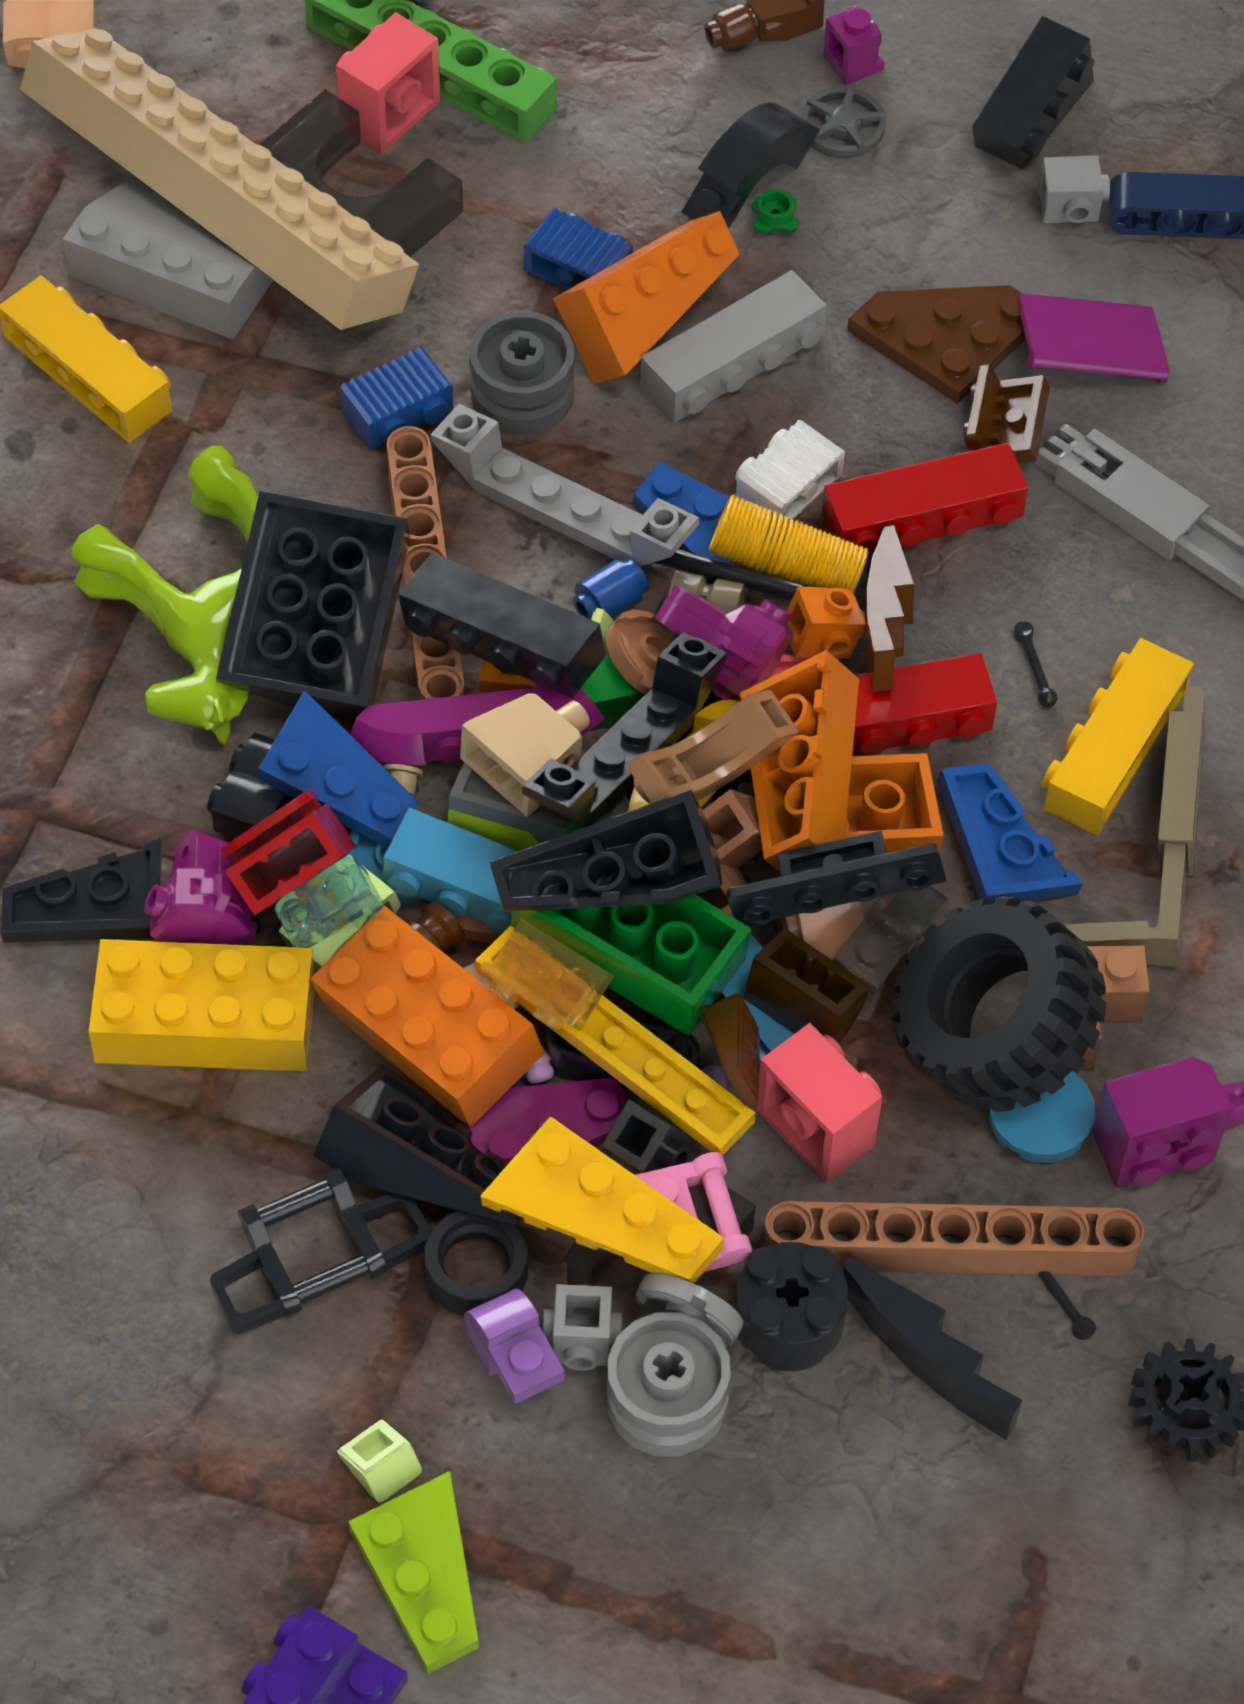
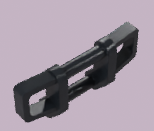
M339 1166L324 1172L323 1179L258 1208L252 1204L238 1210V1216L252 1253L214 1272L210 1277L212 1293L231 1330L236 1334H241L281 1317H289L302 1311V1304L366 1275L373 1279L386 1273L388 1269L423 1252L431 1230L414 1198L389 1193L356 1205L348 1182ZM331 1199L338 1218L357 1256L292 1284L271 1244L266 1228ZM395 1210L404 1211L417 1234L381 1253L365 1221ZM260 1268L276 1300L248 1312L239 1313L234 1309L225 1288Z

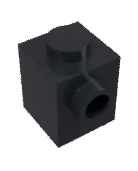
M628 1100L601 1147L642 1173L687 1163L691 1153L690 1146L694 1139L658 1112Z

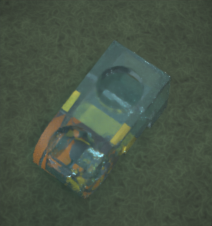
M350 853L287 893L277 902L274 910L292 946L308 948L326 939L335 929L339 930L363 915L370 919L385 904L367 870Z

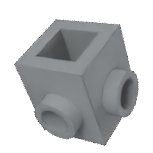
M556 1284L555 1309H544L543 1333L548 1342L553 1343V1351L560 1364H564L570 1369L581 1371L591 1370L596 1366H608L610 1346H613L616 1337L622 1332V1313L611 1312L612 1287Z

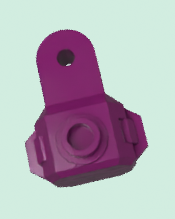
M678 583L674 584L655 616L657 621L675 633L681 635L685 632L727 652L726 661L711 689V692L723 700L741 699L740 692L770 678L794 636L792 628L786 623L791 614L766 599L761 607L746 604L728 613Z
M191 829L185 834L174 856L171 877L163 886L154 885L145 901L144 912L151 916L150 935L157 942L252 945L257 932V924L251 921L250 908L225 873L234 864L230 857L225 858L220 851L228 842L195 829Z

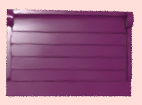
M1019 293L1020 316L1029 349L1028 368L1030 370H1038L1039 367L1155 378L1157 382L1163 383L1168 380L1169 365L1153 307Z

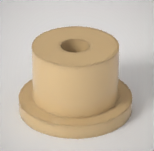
M401 764L383 765L412 796H415L417 778L423 777L422 769Z

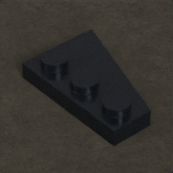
M161 838L143 843L144 849L117 857L116 852L97 857L98 863L69 872L62 868L3 887L1 917L3 943L153 938L150 935L151 916L145 914L144 906L151 888L156 884L162 886Z

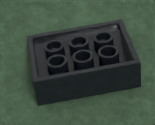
M259 491L216 681L291 707H295L305 690L333 719L355 722V719L369 705H374L410 542L408 518Z

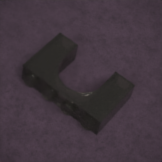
M326 89L258 144L267 148L271 152V156L287 168L301 173L304 180L317 190L334 197L337 204L347 212L368 222L370 228L387 241L398 244L403 249V253L409 257L413 256L463 212L462 180L429 158H426L392 188L375 195H347L328 186L322 180L323 176L361 143L359 111Z

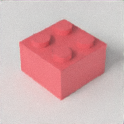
M395 12L382 25L375 26L368 37L356 48L343 54L336 64L340 129L382 155L440 102L438 38Z
M809 1023L761 1058L758 1104H756V1111L826 1184L875 1147L882 1103L880 1088L869 1074L863 1071L859 1073L845 1059L842 1048L834 1038L829 1035L822 1036Z

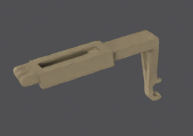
M1190 687L1185 691L1183 712L1169 711L1158 836L1160 874H1162L1158 925L1150 927L1149 921L1064 924L1086 947L1144 946L1146 964L1179 967L1186 876L1194 875L1204 751L1205 694L1199 687Z

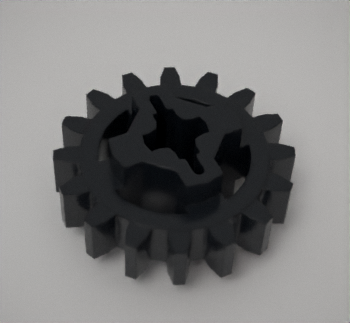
M1192 1338L1186 1339L1182 1351H1177L1170 1341L1164 1342L1161 1358L1149 1351L1143 1361L1142 1366L1144 1369L1136 1368L1131 1384L1135 1388L1130 1391L1128 1405L1139 1409L1135 1411L1132 1421L1134 1427L1145 1425L1150 1427L1145 1440L1149 1445L1157 1442L1159 1439L1167 1442L1165 1446L1166 1456L1171 1457L1177 1447L1185 1449L1188 1461H1194L1198 1449L1204 1448L1205 1452L1212 1459L1218 1455L1220 1441L1232 1448L1239 1435L1237 1430L1244 1431V1391H1241L1244 1389V1372L1232 1374L1230 1370L1235 1358L1232 1355H1228L1221 1360L1215 1358V1344L1209 1343L1204 1351L1200 1352L1196 1351ZM1154 1386L1158 1389L1157 1396L1164 1402V1407L1159 1410L1155 1402ZM1219 1389L1222 1390L1226 1400V1412L1222 1410L1224 1403L1217 1397ZM1202 1393L1201 1399H1197V1397ZM1180 1399L1184 1400V1402L1180 1406H1178Z

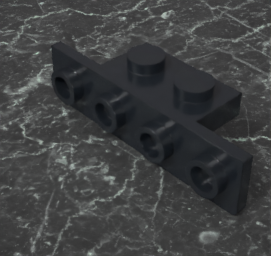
M882 830L780 852L778 853L781 877L727 889L726 893L735 919L745 925H763L775 919L802 913H817L825 908L852 902H867L883 895L906 890H922L933 884L947 882L939 850L935 843L887 853Z

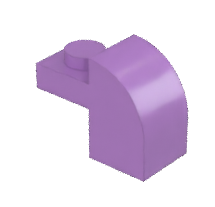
M513 1289L465 1312L464 1324L466 1335L488 1375L492 1376L496 1373L499 1375L514 1404L565 1381V1371L539 1326V1315L521 1290Z

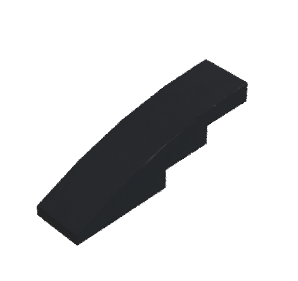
M849 1257L843 1266V1274L848 1287V1300L872 1332L913 1374L956 1409L1006 1440L1017 1423L1022 1399L979 1376L984 1355L942 1332L946 1310Z

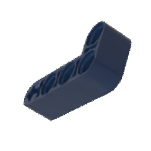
M1124 172L1111 179L1109 197L1110 223L1113 229L1119 233L1128 235L1244 239V176Z

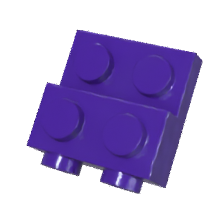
M308 1606L300 1618L293 1614L286 1618L274 1640V1645L279 1647V1650L268 1666L261 1662L254 1665L242 1685L241 1692L247 1696L243 1701L244 1704H392L408 1681L407 1671L358 1643V1635Z

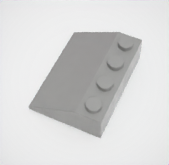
M134 175L87 205L62 239L68 276L234 340L273 282L271 277Z

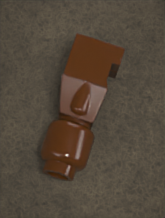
M746 0V5L739 3L715 12L712 16V21L704 23L705 35L713 49L721 46L725 50H732L748 44L756 38V35L759 40H790L793 37L823 27L824 0Z

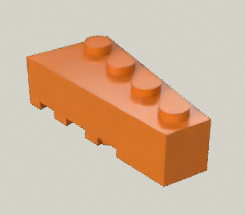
M720 211L688 221L553 298L594 384L625 376L641 360V356L646 354L738 257L740 253Z
M827 650L740 692L742 700L748 694L771 689L799 731L797 735L751 768L764 860L780 873L778 853L845 838L859 678Z

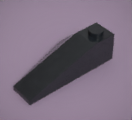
M691 789L490 862L501 905L505 912L670 904L722 885L720 860L706 816Z
M383 1064L333 1106L313 1154L315 1158L329 1165L331 1169L339 1166L345 1177L352 1179L358 1184L504 1223L516 1225L523 1218L503 1209L501 1212H497L482 1206L480 1196L508 1164L498 1155L482 1153L469 1141L473 1132L462 1122L455 1123L452 1126L436 1111L439 1102L429 1092Z

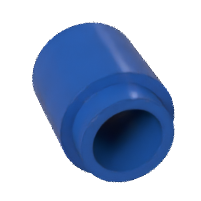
M626 558L623 561L613 560L575 585L576 597L573 598L575 609L579 615L588 619H592L593 611H596V608L604 609L613 620L642 601V595L649 590L648 580L643 570L634 560Z

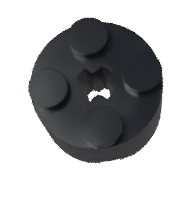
M781 1242L765 1248H758L749 1255L746 1264L740 1272L736 1289L735 1310L743 1319V1328L738 1336V1340L745 1349L748 1348L766 1366L781 1371H800L811 1368L821 1362L823 1357L834 1346L836 1347L840 1341L847 1308L848 1287L845 1276L836 1263L835 1256L831 1251L824 1247H814L805 1243Z

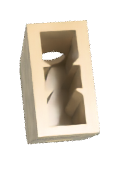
M528 693L462 724L460 759L522 814L528 817L541 805L522 794L523 784L550 759L571 767L581 757L582 736L580 732L589 727V716L586 710L576 701H570L555 711L537 694Z

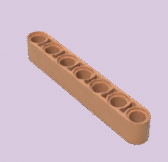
M411 426L396 429L387 439L388 477L393 515L408 518L410 542L402 574L403 587L431 553L447 559L431 442L428 435L422 429ZM409 629L418 700L464 695V678L460 653L452 649L450 645L429 636H418Z
M787 1201L778 1203L767 1213L762 1248L781 1242H799L814 1247H824L835 1256L836 1263L842 1271L845 1262L851 1257L876 1272L1039 1275L1038 1273L1041 1271H1048L1052 1275L1119 1276L1131 1271L1137 1263L1145 1229L1143 1222L1137 1214L1123 1208ZM786 1230L793 1231L800 1238L791 1241L783 1240L777 1236V1233ZM841 1231L847 1232L855 1239L847 1242L838 1241L832 1237V1234ZM900 1233L908 1237L909 1240L902 1243L893 1242L886 1235ZM954 1234L961 1237L964 1242L958 1244L948 1243L941 1236ZM1000 1235L1012 1236L1019 1243L1014 1245L1003 1244L996 1237ZM1051 1237H1066L1071 1240L1073 1245H1058L1052 1241ZM1106 1238H1120L1128 1246H1113L1107 1242Z

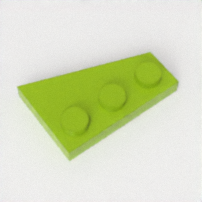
M450 1471L348 1521L349 1530L427 1675L479 1648Z

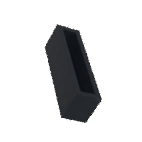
M434 553L428 556L398 593L405 626L416 635L421 637L429 636L450 645L452 649L460 654H471L485 660L498 670L505 673L512 672L529 679L546 691H557L570 698H574L606 657L600 623Z

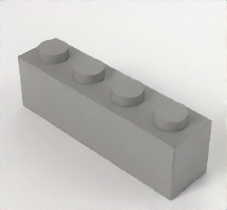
M791 270L641 356L640 387L674 423L689 414H697L711 401L727 392L737 391L747 380L765 370L776 368L785 358L800 349L814 346L825 333L827 305Z

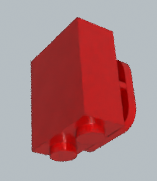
M313 788L299 795L220 849L225 858L230 857L235 864L227 869L225 873L254 915L356 847V844L327 803L321 807L316 799L318 795Z

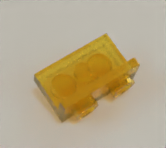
M522 918L495 962L491 964L484 961L479 969L493 978L488 988L514 1004L522 996L537 1006L532 1013L535 1018L559 1032L564 1023L581 1031L614 977L611 973Z

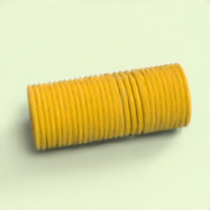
M734 494L729 497L709 546L710 554L714 553V556L718 554L719 557L727 558L728 561L732 560L733 563L741 564L742 567L746 566L749 569L754 567L756 571H765V573L801 582L807 584L808 587L852 588L853 593L868 557V549L863 548V546L859 547L858 544L854 545L853 542L845 541L844 538L840 539V537L836 538L835 535L831 536V533L827 534L826 531L822 532L821 529L813 528L812 525L808 526V524L804 525L803 522L799 523V520L794 522L793 518L783 517L782 513L777 514L776 511L772 513L771 509L767 510L766 507L758 506L757 503L753 504V502L748 500L744 501V498L740 499L739 496L735 497Z

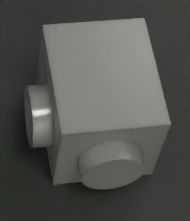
M1099 156L1043 157L1038 187L1043 223L1098 222L1102 202H1108L1110 197L1108 174L1101 175Z

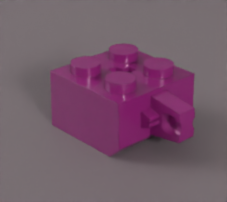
M1195 1057L1106 1081L1092 1134L1115 1187L1129 1183L1142 1186L1154 1182L1162 1174L1181 1168L1185 1171H1194L1208 1165L1216 1158L1223 1133L1244 1124V1082L1220 1085L1212 1065Z

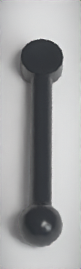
M1018 622L1014 627L1013 635L1015 640L1023 643L1040 690L1038 701L1044 707H1052L1056 704L1058 697L1055 690L1049 688L1033 645L1034 627L1029 622Z
M1039 1272L1038 1274L1073 1322V1335L1080 1340L1091 1338L1096 1331L1094 1321L1080 1315L1050 1272Z

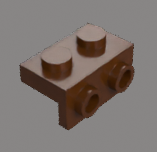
M990 364L981 365L977 383L973 384L971 388L972 409L970 419L965 422L963 429L967 448L975 451L1009 443L1018 464L1037 461L1050 386L1045 376L1039 375L999 381Z

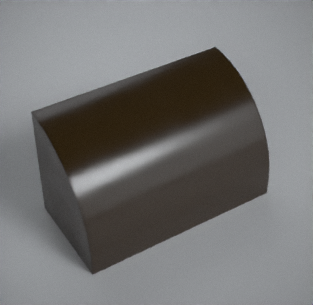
M784 928L753 957L743 999L794 1034L811 1023L822 1036L829 1035L839 1044L860 1014L871 986Z

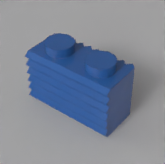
M556 207L550 211L525 243L524 270L565 290H569L632 254L633 245L618 233H607L606 230L601 231L597 226L592 227L582 217L573 213L566 214L565 211L560 212Z
M420 346L415 351L410 350L407 355L402 354L399 359L394 358L390 363L385 362L382 367L377 366L374 371L369 370L365 375L360 374L357 379L352 378L349 383L344 382L340 387L342 413L344 417H347L349 424H352L353 429L357 431L359 437H362L369 450L384 443L387 445L388 437L398 428L405 426L419 427L425 423L434 425L441 422L453 410L452 384L425 349Z

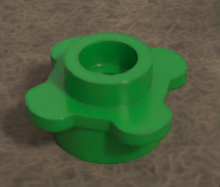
M771 189L755 197L751 202V208L756 212V219L753 223L754 229L762 234L783 230L790 233L797 230L799 219L794 216V209L797 207L796 199L786 191Z

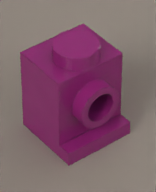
M854 6L826 18L823 57L845 85L884 70L885 63L878 55L879 46L882 43L881 32L877 24L871 20V15L866 10Z

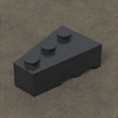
M1042 16L973 123L972 130L975 147L1022 170L1032 157L1036 158L1042 151L1047 138L1094 81V59L1091 56L1090 38Z

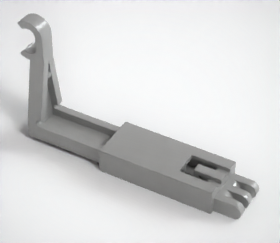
M1064 424L1056 431V436H1051L1044 442V447H1039L1037 461L1034 463L1055 477L1054 483L1168 561L1175 555L1244 601V538L1208 515L1209 504L1095 428L1084 436L1071 426ZM1088 464L1094 468V473L1086 469L1085 466ZM1101 474L1107 477L1105 481L1099 478Z

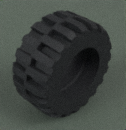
M1001 896L997 897L995 903H993L989 898L970 902V909L964 911L959 907L945 914V922L938 927L932 924L922 934L925 940L918 949L912 946L905 958V962L908 964L905 973L899 972L894 990L899 994V999H893L892 1019L898 1023L895 1025L894 1033L899 1046L905 1050V1057L916 1069L956 1101L961 1100L968 1107L978 1110H985L990 1107L994 1112L1010 1111L1015 1109V1102L1024 1108L1041 1101L1040 1094L1046 1091L1054 1094L1066 1085L1063 1079L1072 1070L1077 1074L1083 1067L1086 1060L1082 1057L1088 1047L1095 1048L1100 1036V1031L1096 1029L1097 1022H1104L1106 1002L1100 996L1105 995L1106 985L1104 975L1098 970L1096 957L1052 913H1048L1041 905L1029 900L1020 901L1016 897ZM1028 971V981L1024 996L1008 1020L989 1033L970 1038L972 1017L985 993L1003 978L1014 973Z

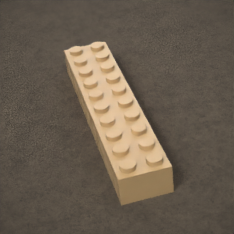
M89 28L84 32L68 35L57 34L51 38L32 41L20 86L22 92L340 330L404 311L419 267L416 261L403 253V249L398 244L387 241L373 231L368 222L353 216L339 206L334 197L320 192L306 182L301 173L287 168L272 157L271 152L267 148L253 143L239 133V129L234 124L223 121L209 111L204 102L192 98L175 86V82L171 78L153 70L144 63L141 56L127 51L113 40L111 34L101 29Z

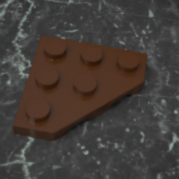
M1010 285L877 291L848 318L847 331L957 404L971 392L973 384L977 383L981 365L990 364L994 370L1026 339L1018 298L1021 292Z

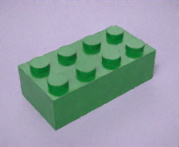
M572 821L561 836L583 827ZM697 895L670 904L511 912L510 926H513L537 945L687 1036L691 1034L702 1019L703 1009L713 1004L745 961L751 934L750 927Z

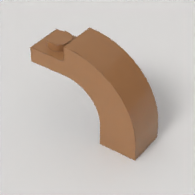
M770 689L748 694L730 710L694 735L672 746L642 753L630 762L627 768L635 778L634 785L637 792L650 804L690 789L698 801L754 767L792 739L799 731Z

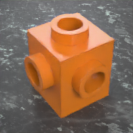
M797 587L786 610L791 614L786 623L793 630L794 636L790 645L795 658H811L827 650L836 659H849L858 640L865 633V613L860 609L852 588Z

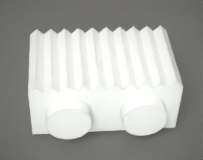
M798 420L795 426L792 425L789 431L784 428L779 430L770 440L768 448L765 449L763 454H759L757 459L749 457L741 464L735 476L737 481L736 497L744 498V501L748 500L753 502V504L757 503L758 506L762 505L767 510L771 509L772 513L776 511L777 514L782 513L783 517L788 516L789 519H794L824 492V485L834 483L843 475L845 451L802 420Z

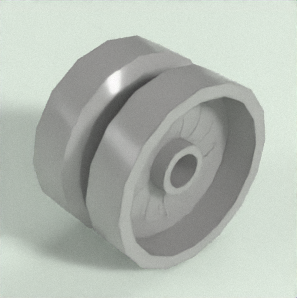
M658 1312L633 1321L616 1337L608 1356L607 1413L616 1432L633 1448L656 1457L683 1456L703 1448L719 1432L728 1411V1393L731 1380L730 1356L721 1337L702 1320L680 1312Z

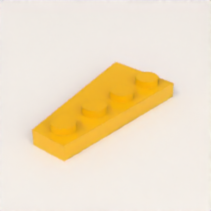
M551 1116L480 1196L482 1206L497 1212H501L502 1209L523 1217L527 1224L545 1231L547 1228L574 1237L576 1243L595 1251L599 1247L624 1257V1262L648 1272L668 1274L693 1284L725 1248L724 1237Z

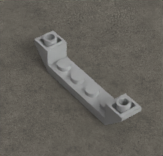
M460 403L431 434V440L477 493L615 560L623 561L626 558H630L642 567L672 557L700 524L699 517L659 498L642 515L502 448L498 422Z

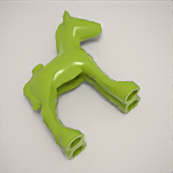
M211 446L199 454L189 469L188 477L193 485L191 506L202 514L231 522L243 534L247 544L258 495L250 478L236 467L233 457L225 447ZM97 524L79 535L71 548V557L82 565L74 581L76 587L90 599L127 600L133 603L153 621L165 637L169 647L189 662L194 669V673L190 676L153 684L144 695L148 713L183 725L212 730L218 742L225 746L231 733L230 720L240 715L246 701H248V692L216 681L241 569L209 580L191 594L183 593L167 583L144 559L121 542L108 528Z

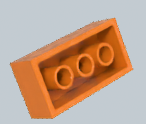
M383 906L310 978L326 1010L418 1086L429 1092L440 1104L469 1128L545 1054L535 1028L530 1021L386 906Z

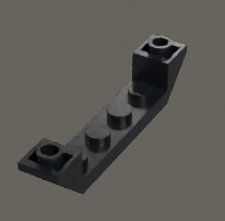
M683 632L658 656L652 689L571 767L553 759L548 760L523 784L522 794L539 805L583 827L593 825L634 784L635 778L627 768L630 762L642 753L672 746L693 726L695 715L700 712L726 661L727 652L708 644L701 638L693 637Z

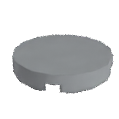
M661 1273L644 1275L635 1296L637 1304L647 1315L658 1312H680L702 1320L721 1337L725 1347L731 1346L733 1341H736L743 1328V1319L727 1302L710 1291L675 1276Z

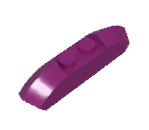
M540 687L369 705L355 719L350 735L377 761L401 765H426L430 761L455 762L461 760L462 724L528 693L537 694L555 711L570 701L578 702L586 710L590 720L589 727L580 732L581 736L597 726L604 717L588 694L581 689L574 698H570L557 691H546Z

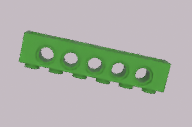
M305 0L306 27L351 51L368 37L375 26L382 25L395 12L438 38L440 98L524 143L557 110L556 77L550 75L542 68H536L515 57L508 50L498 48L477 37L471 31L450 23L431 10H426L408 0Z

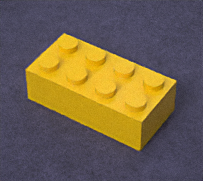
M100 939L89 1024V1037L95 1063L307 1072L315 988L310 980L315 974L312 948Z

